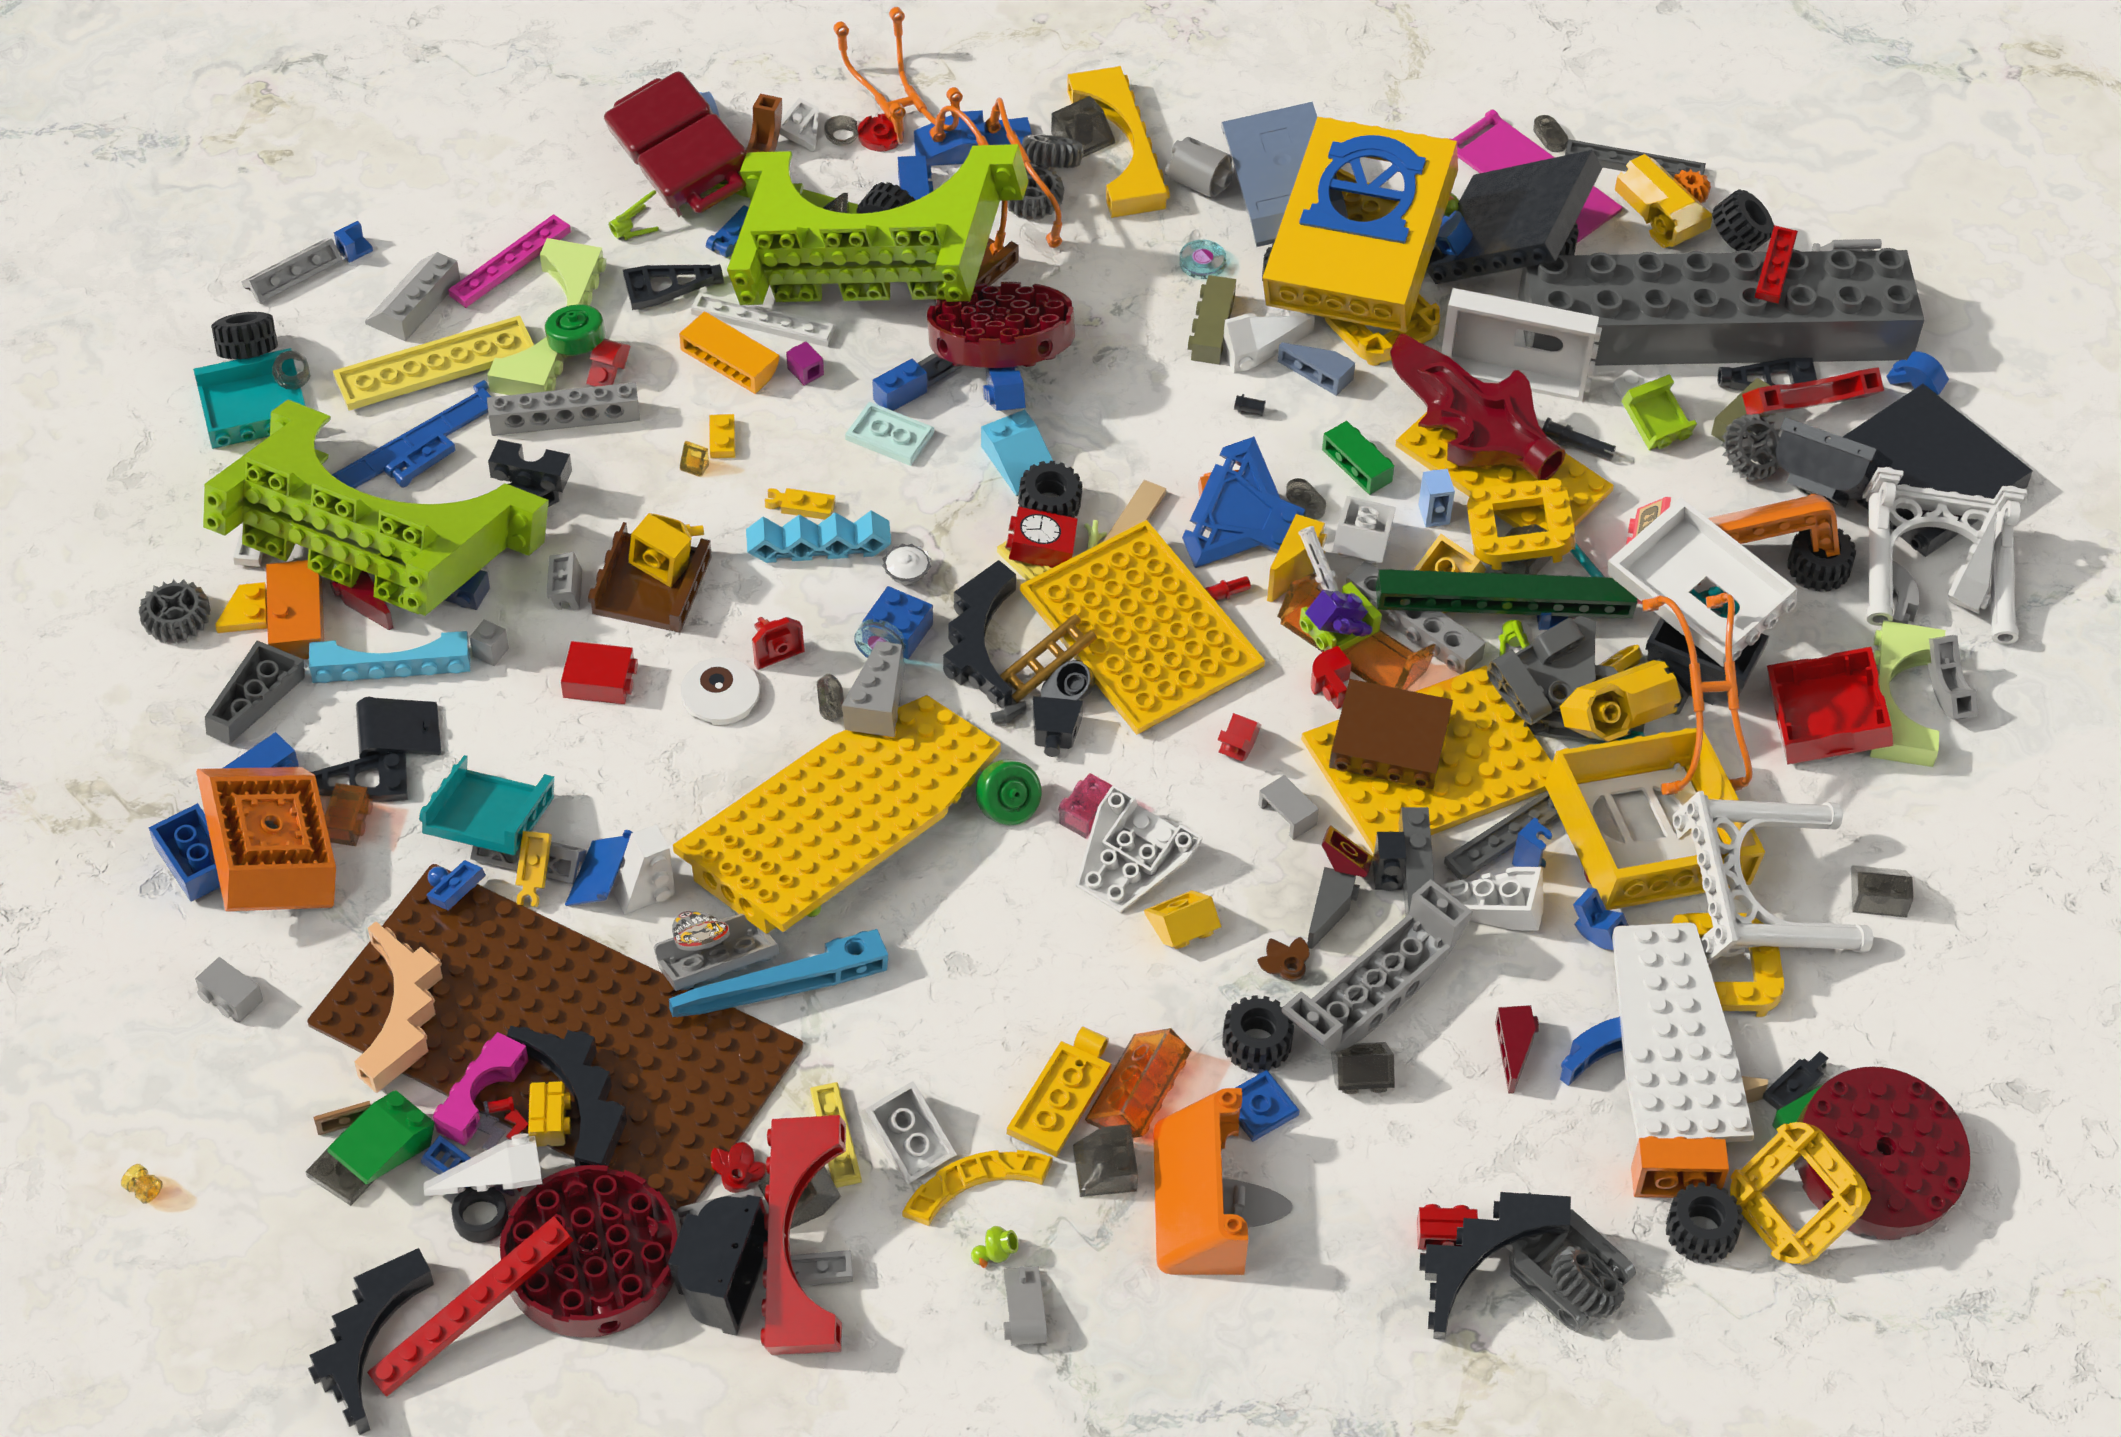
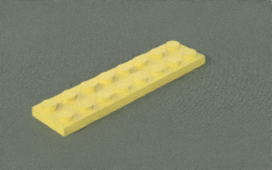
M519 315L333 370V374L348 411L490 369L495 358H504L532 347L534 344Z

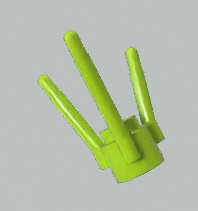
M656 190L651 191L624 213L608 223L615 238L619 239L623 236L625 240H628L634 236L659 230L658 226L632 232L630 230L633 228L631 218L646 208L644 203L656 194Z
M1509 620L1502 625L1503 634L1498 636L1500 641L1499 656L1505 654L1507 643L1512 647L1521 645L1522 649L1530 645L1527 635L1524 633L1522 623L1519 620Z

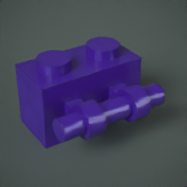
M1322 590L1305 612L1316 627L1322 631L1347 635L1352 633L1360 637L1370 635L1372 632V627L1367 625L1366 622L1361 621L1368 611L1362 605V600L1353 593L1346 594L1337 590Z

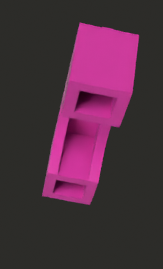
M499 1032L495 1034L492 1040H488L484 1044L477 1060L472 1061L467 1067L465 1076L460 1082H456L453 1085L446 1101L443 1104H439L435 1109L433 1119L436 1132L466 1146L481 1126L479 1112L474 1105L477 1095L490 1084L503 1081L514 1082L529 1061L526 1046Z

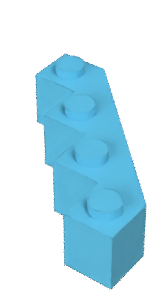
M872 510L854 523L835 512L818 525L799 514L783 527L762 517L746 529L747 553L765 563L776 562V558H792V561L812 560V556L827 555L828 559L848 558V554L863 553V557H874L891 545L889 520Z

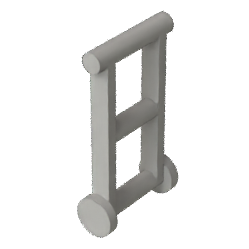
M1881 239L1832 240L1831 243L1820 247L1819 243H1814L1812 251H1832L1834 249L1870 251L1881 249L1882 241Z

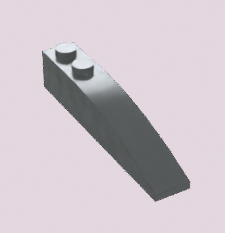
M1402 807L1398 827L1399 832H1404L1407 856L1403 879L1405 917L1410 911L1412 895L1430 879L1434 881L1428 807Z

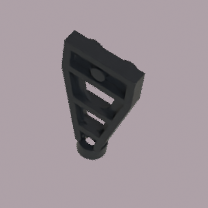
M710 264L645 265L623 270V277L632 310L657 306L710 284L724 283L720 264L712 266ZM695 275L696 279L680 285L678 284L677 276ZM654 277H668L672 280V285L662 291H654L650 280Z
M1784 358L1736 368L1719 367L1717 381L1718 386L1744 391L1752 383L1747 380V375L1762 374L1764 382L1771 386L1776 385L1771 380V374L1781 371L1789 374L1790 384L1817 380L1813 358Z
M388 752L387 755L383 756L378 753L311 772L316 777L319 795L374 802L408 800L406 753ZM371 769L379 771V784L376 787H364L356 783V776L360 772ZM343 774L349 775V786L335 787L329 785V778Z

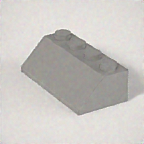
M439 252L420 260L365 320V324L406 342L449 294L448 289L460 281L457 260Z

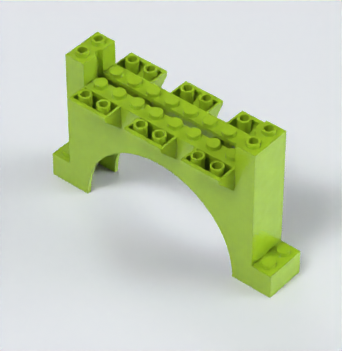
M1019 145L972 146L968 157L959 170L933 192L894 209L863 214H849L826 210L801 196L803 184H792L791 151L748 152L740 173L742 179L746 182L745 187L751 204L727 272L740 305H763L769 285L776 302L821 301L822 284L838 283L844 301L890 300V282H907L912 300L946 299L947 302L970 301L999 202L1023 200L1029 180Z
M286 400L271 411L270 436L204 484V528L226 536L243 523V545L285 562L289 559L295 544L308 548V569L350 588L355 585L361 570L375 575V598L424 616L436 608L504 549L510 548L530 556L545 543L549 500L506 483L479 497L442 504H415L387 500L363 493L342 483L322 465L328 459L329 454L314 449L315 439L319 431L331 420V416L291 400Z

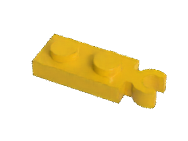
M770 488L768 489V498L774 499H765V508L776 509L781 507V513L796 516L800 514L803 517L825 520L832 515L836 498L835 495L786 488L785 493H780L779 490Z
M523 831L515 883L517 886H523L522 891L517 895L516 901L518 905L523 906L525 897L529 895L532 898L531 906L538 907L540 899L536 890L537 888L545 889L552 840L551 834Z

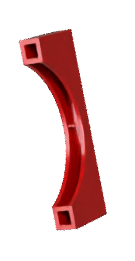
M840 1115L772 1119L771 1129L767 1130L768 1146H771L770 1157L766 1159V1170L770 1174V1185L765 1187V1198L769 1202V1213H765L764 1216L765 1229L768 1231V1241H765L763 1245L764 1258L767 1259V1270H764L762 1275L763 1286L766 1288V1299L762 1300L761 1305L762 1315L765 1317V1328L761 1329V1344L771 1355L841 1352L842 1322L835 1314L815 1304L801 1288L791 1262L789 1237L796 1205L808 1183L827 1163L846 1152V1123Z

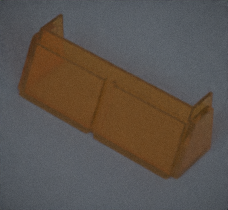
M1312 573L1291 582L1277 617L1281 619V625L1321 652H1324V650L1317 646L1315 640L1301 629L1299 624L1301 608L1305 606L1309 608L1321 593V590L1318 589L1319 583L1315 579L1317 575ZM1380 630L1343 650V652L1352 663L1351 672L1366 682L1408 690L1427 671L1434 656L1433 650L1436 644H1431L1417 652H1413Z

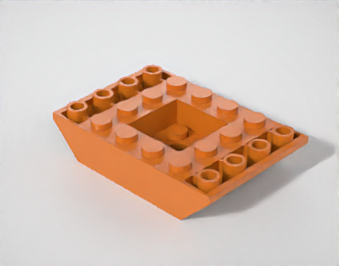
M303 767L197 769L196 774L225 911L332 908L334 906L336 864L315 775ZM265 821H272L278 828L271 829L267 827Z

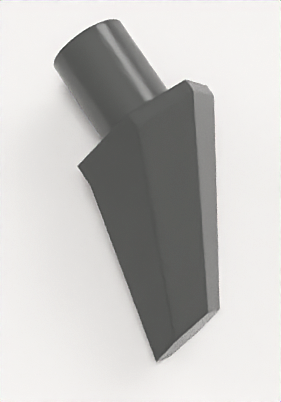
M1026 701L1002 707L1001 711L990 713L992 723L1000 721L1009 723L1027 709Z

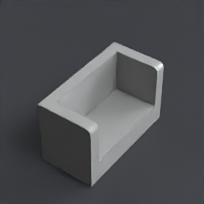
M1285 775L1260 790L1258 805L1263 809L1270 804L1290 824L1289 836L1293 840L1317 825L1319 809Z

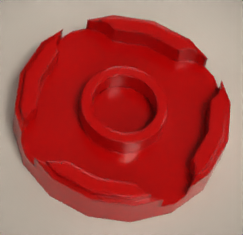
M877 114L878 117L873 118L871 115L860 122L858 126V139L867 149L881 152L892 150L900 145L894 125L885 114Z

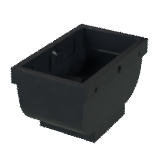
M1786 417L1780 428L1783 431L1777 445L1776 456L1780 466L1790 473L1786 483L1802 493L1821 495L1830 503L1846 508L1849 499H1865L1863 498V492L1877 468H1891L1893 463L1891 459L1876 448Z
M1660 617L1647 640L1645 650H1648L1647 662L1652 660L1665 662L1668 666L1667 669L1674 674L1679 684L1692 697L1689 669L1691 661L1686 638ZM1761 633L1759 639L1753 645H1747L1742 650L1740 656L1734 661L1738 697L1768 643V635ZM1695 645L1697 661L1700 663L1702 682L1726 681L1725 667H1722ZM1727 691L1704 692L1703 701L1711 705L1714 704L1715 700L1728 702Z
M747 1195L746 1198L719 1197L708 1202L701 1209L698 1216L687 1214L668 1262L678 1293L685 1296L692 1316L702 1324L721 1328L725 1334L737 1336L763 1266V1245L765 1241H768V1231H766L764 1225L766 1210L761 1197Z

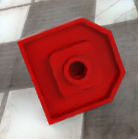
M763 617L757 618L758 622L754 624V627L758 632L752 638L754 665L757 670L805 652L803 626L800 621L789 617L771 622Z

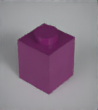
M807 341L794 346L786 352L787 369L804 386L824 375L823 358Z

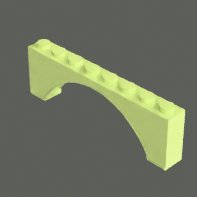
M547 238L540 253L542 272H548L562 287L567 297V306L576 304L590 306L592 292L599 285V275L606 268V258H603L602 248ZM545 337L537 344L517 354L504 358H495L487 375L490 392L517 395L554 391L557 375H561L563 361L569 356L553 351L548 345L547 337Z

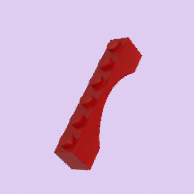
M1879 367L1809 382L1760 387L1742 394L1746 414H1759V416L1865 398L1884 391Z

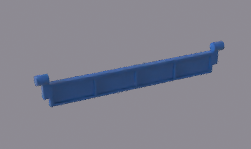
M483 380L473 386L476 393L333 473L332 476L355 489L385 472L387 464L437 431L448 436L488 413L487 397L492 396L486 391L489 388L487 382Z

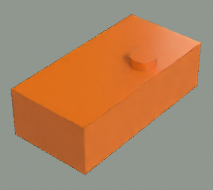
M308 560L266 564L268 645L301 659H309V642L325 641L322 576L308 568Z

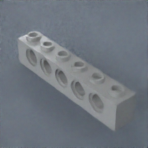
M636 383L487 397L492 436L640 421Z
M1363 562L1346 577V584L1352 582L1377 609L1376 581L1379 568L1371 563ZM1378 610L1382 614L1381 619L1391 628L1398 630L1409 641L1416 643L1425 649L1429 655L1436 657L1445 663L1449 669L1456 671L1460 675L1469 672L1483 659L1485 642L1442 612Z

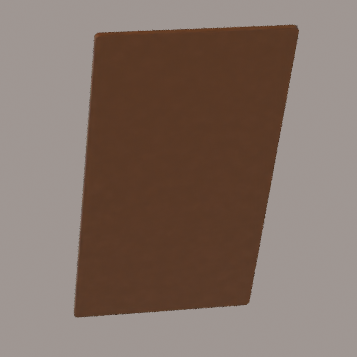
M430 865L382 925L383 928H390L401 944H408L414 952L422 947L429 954L431 952L434 953L442 963L440 968L443 978L428 989L435 1000L433 1005L436 1015L420 1027L427 1035L428 1053L402 1074L449 1097L453 1085L461 1081L466 1074L469 1064L477 1060L484 1044L488 1040H492L497 1032L507 1036L510 1026L518 1028L527 1027L534 1032L546 1035L554 1034L562 1039L565 1038L568 1030L586 1032L595 1037L597 1049L591 1067L599 1066L606 1071H610L612 1087L606 1102H617L621 1106H625L627 1123L608 1168L621 1172L627 1170L642 1177L649 1186L662 1194L670 1208L676 1212L682 1206L696 1203L717 1173L711 1165L710 1157L712 1150L719 1148L729 1152L731 1147L740 1140L803 1049V1041L734 1007L698 1015L673 1017L669 1009V999L695 988L675 991L663 973L531 909L518 905L516 902L479 884L466 893L449 910L432 904L427 894L434 887L428 882V873L432 868L439 865ZM371 940L307 1019L310 1028L362 1054L371 1046L382 1031L389 1016L394 996L393 973L384 957L371 944ZM528 1057V1063L514 1082L503 1081L486 1086L477 1095L474 1105L479 1113L512 1129L516 1124L504 1120L511 1110L489 1114L487 1102L508 1099L512 1096L514 1107L529 1124L530 1084L537 1082L548 1084L549 1082H561L562 1080L546 1066ZM571 1094L572 1108L566 1110V1117L571 1118V1134H565V1144L563 1146L547 1145V1147L574 1160L580 1136L581 1116ZM529 1126L521 1134H528Z

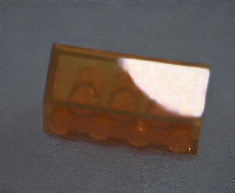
M1172 1028L1134 1034L1086 1116L1085 1121L1123 1139L1143 1137L1149 1131L1150 1123L1161 1109L1163 1100L1173 1088L1174 1081L1180 1070L1186 1065V1059L1192 1050Z

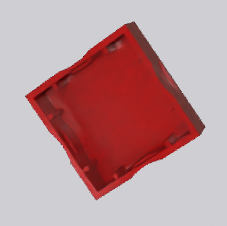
M1872 647L1833 653L1821 658L1799 659L1767 665L1769 687L1787 765L1893 746L1892 725L1885 698L1880 691L1879 674Z

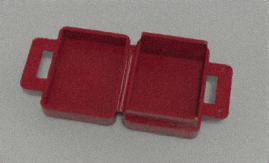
M677 71L663 79L656 78L617 100L613 108L604 114V120L611 134L633 162L640 166L644 176L678 217L682 216L679 207L686 202L696 213H702L746 186V182L738 173L747 154L744 146L721 118L712 112L708 102L684 73ZM724 180L728 182L727 185L703 199L701 198L700 194Z

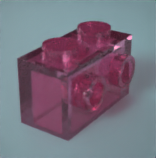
M1091 773L1084 780H1079L1074 787L1073 793L1069 798L1065 797L1058 807L1059 824L1086 839L1091 833L1098 806L1113 785Z

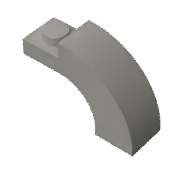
M1892 560L1894 610L1892 622L1908 624V621H1914L1918 609L1919 590L1909 572Z
M1949 635L1930 638L1932 663H1928V669L1935 696L1942 710L1953 720L1978 716L1976 690L1969 687L1962 672L1958 636Z

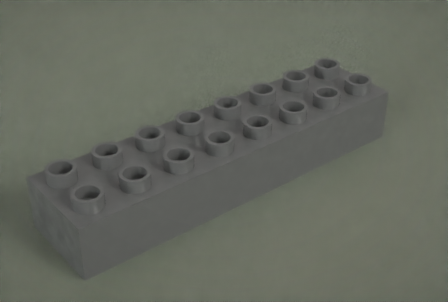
M1893 248L1870 251L1834 249L1832 251L1808 252L1793 249L1779 303L1754 298L1767 252H1751L1748 250H1741L1735 253L1692 251L1685 254L1643 252L1640 254L1609 255L1599 252L1592 255H1559L1555 262L1523 267L1518 300L1522 302L1598 316L1597 327H1601L1602 331L1599 342H1594V344L1599 345L1596 359H1591V361L1595 362V366L1763 363L1784 358H1813V362L1907 360L1911 353L1916 351L1924 324V316L1908 251ZM1523 330L1526 347L1553 352L1563 348L1562 341L1555 336Z

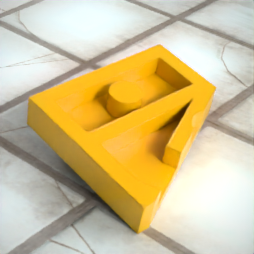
M265 582L241 584L237 587L215 624L217 633L267 628V589Z

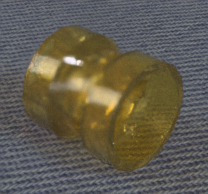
M141 1164L131 1166L121 1179V1186L128 1192H134L135 1197L143 1204H147L155 1199L163 1185L157 1176L149 1175L148 1170Z

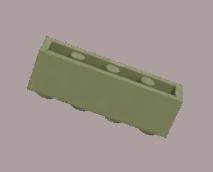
M1208 275L1206 284L1201 285L1200 298H1202V301L1197 302L1196 315L1198 319H1193L1192 333H1194V336H1189L1187 348L1192 350V361L1220 365L1223 352L1225 320L1231 317L1237 279Z

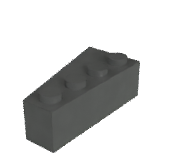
M257 640L205 715L206 735L230 745L305 678L304 659Z

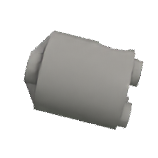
M1186 137L1182 141L1177 140L1172 148L1173 157L1165 168V175L1169 176L1171 180L1212 198L1230 185L1234 174L1232 171L1233 159L1230 154L1191 137Z

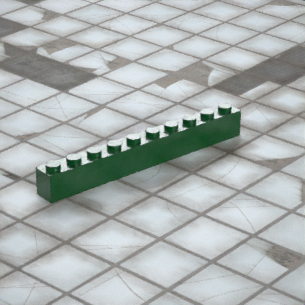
M1379 569L1376 581L1378 610L1517 615L1551 613L1552 616L1633 619L1637 606V597L1616 580L1608 577Z

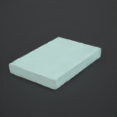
M868 402L846 432L845 440L911 466L933 436L934 427Z

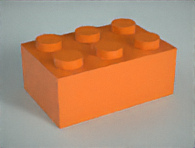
M1655 1136L1639 1138L1631 1165L1634 1197L1674 1198L1681 1189L1686 1190V1187L1690 1184L1697 1187L1699 1182H1705V1186H1710L1711 1183L1716 1184V1188L1722 1190L1729 1171L1726 1139H1715L1713 1137L1687 1139L1681 1136L1675 1138H1658Z

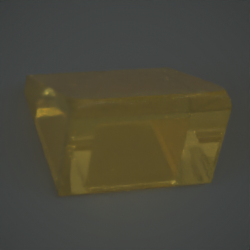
M685 441L680 461V470L701 477L709 466L708 448Z

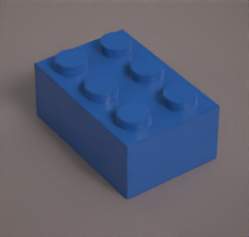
M198 803L148 827L155 849L190 902L220 888L206 816Z

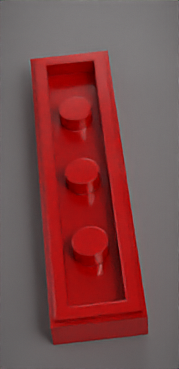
M1774 225L1754 298L1779 303L1798 231Z

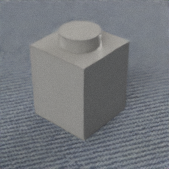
M485 619L469 637L473 657L493 666L498 663L509 649L506 629Z

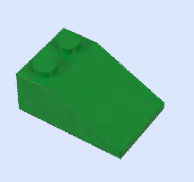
M394 1090L375 1101L328 1147L327 1152L368 1185L429 1148L435 1122L397 1090Z

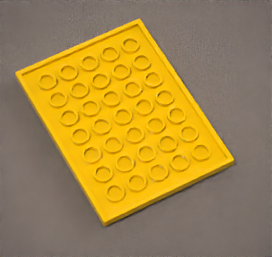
M1147 520L1020 584L1021 593L1052 631L1076 614L1081 619V622L1076 627L1084 635L1090 630L1095 633L1097 639L1074 658L1092 670L1097 687L1136 735L1263 668L1265 665L1263 657ZM1069 633L1059 639L1067 649L1076 642Z
M1487 665L1414 691L1453 700L1434 789L1419 788L1414 785L1400 782L1395 783L1385 779L1366 777L1361 774L1347 771L1341 772L1337 769L1329 768L1331 750L1339 720L1302 733L1301 740L1373 854L1377 832H1399L1398 822L1402 807H1428L1431 835H1434L1547 791L1544 783L1552 761L1529 727H1524V720L1511 709L1495 689L1487 675Z

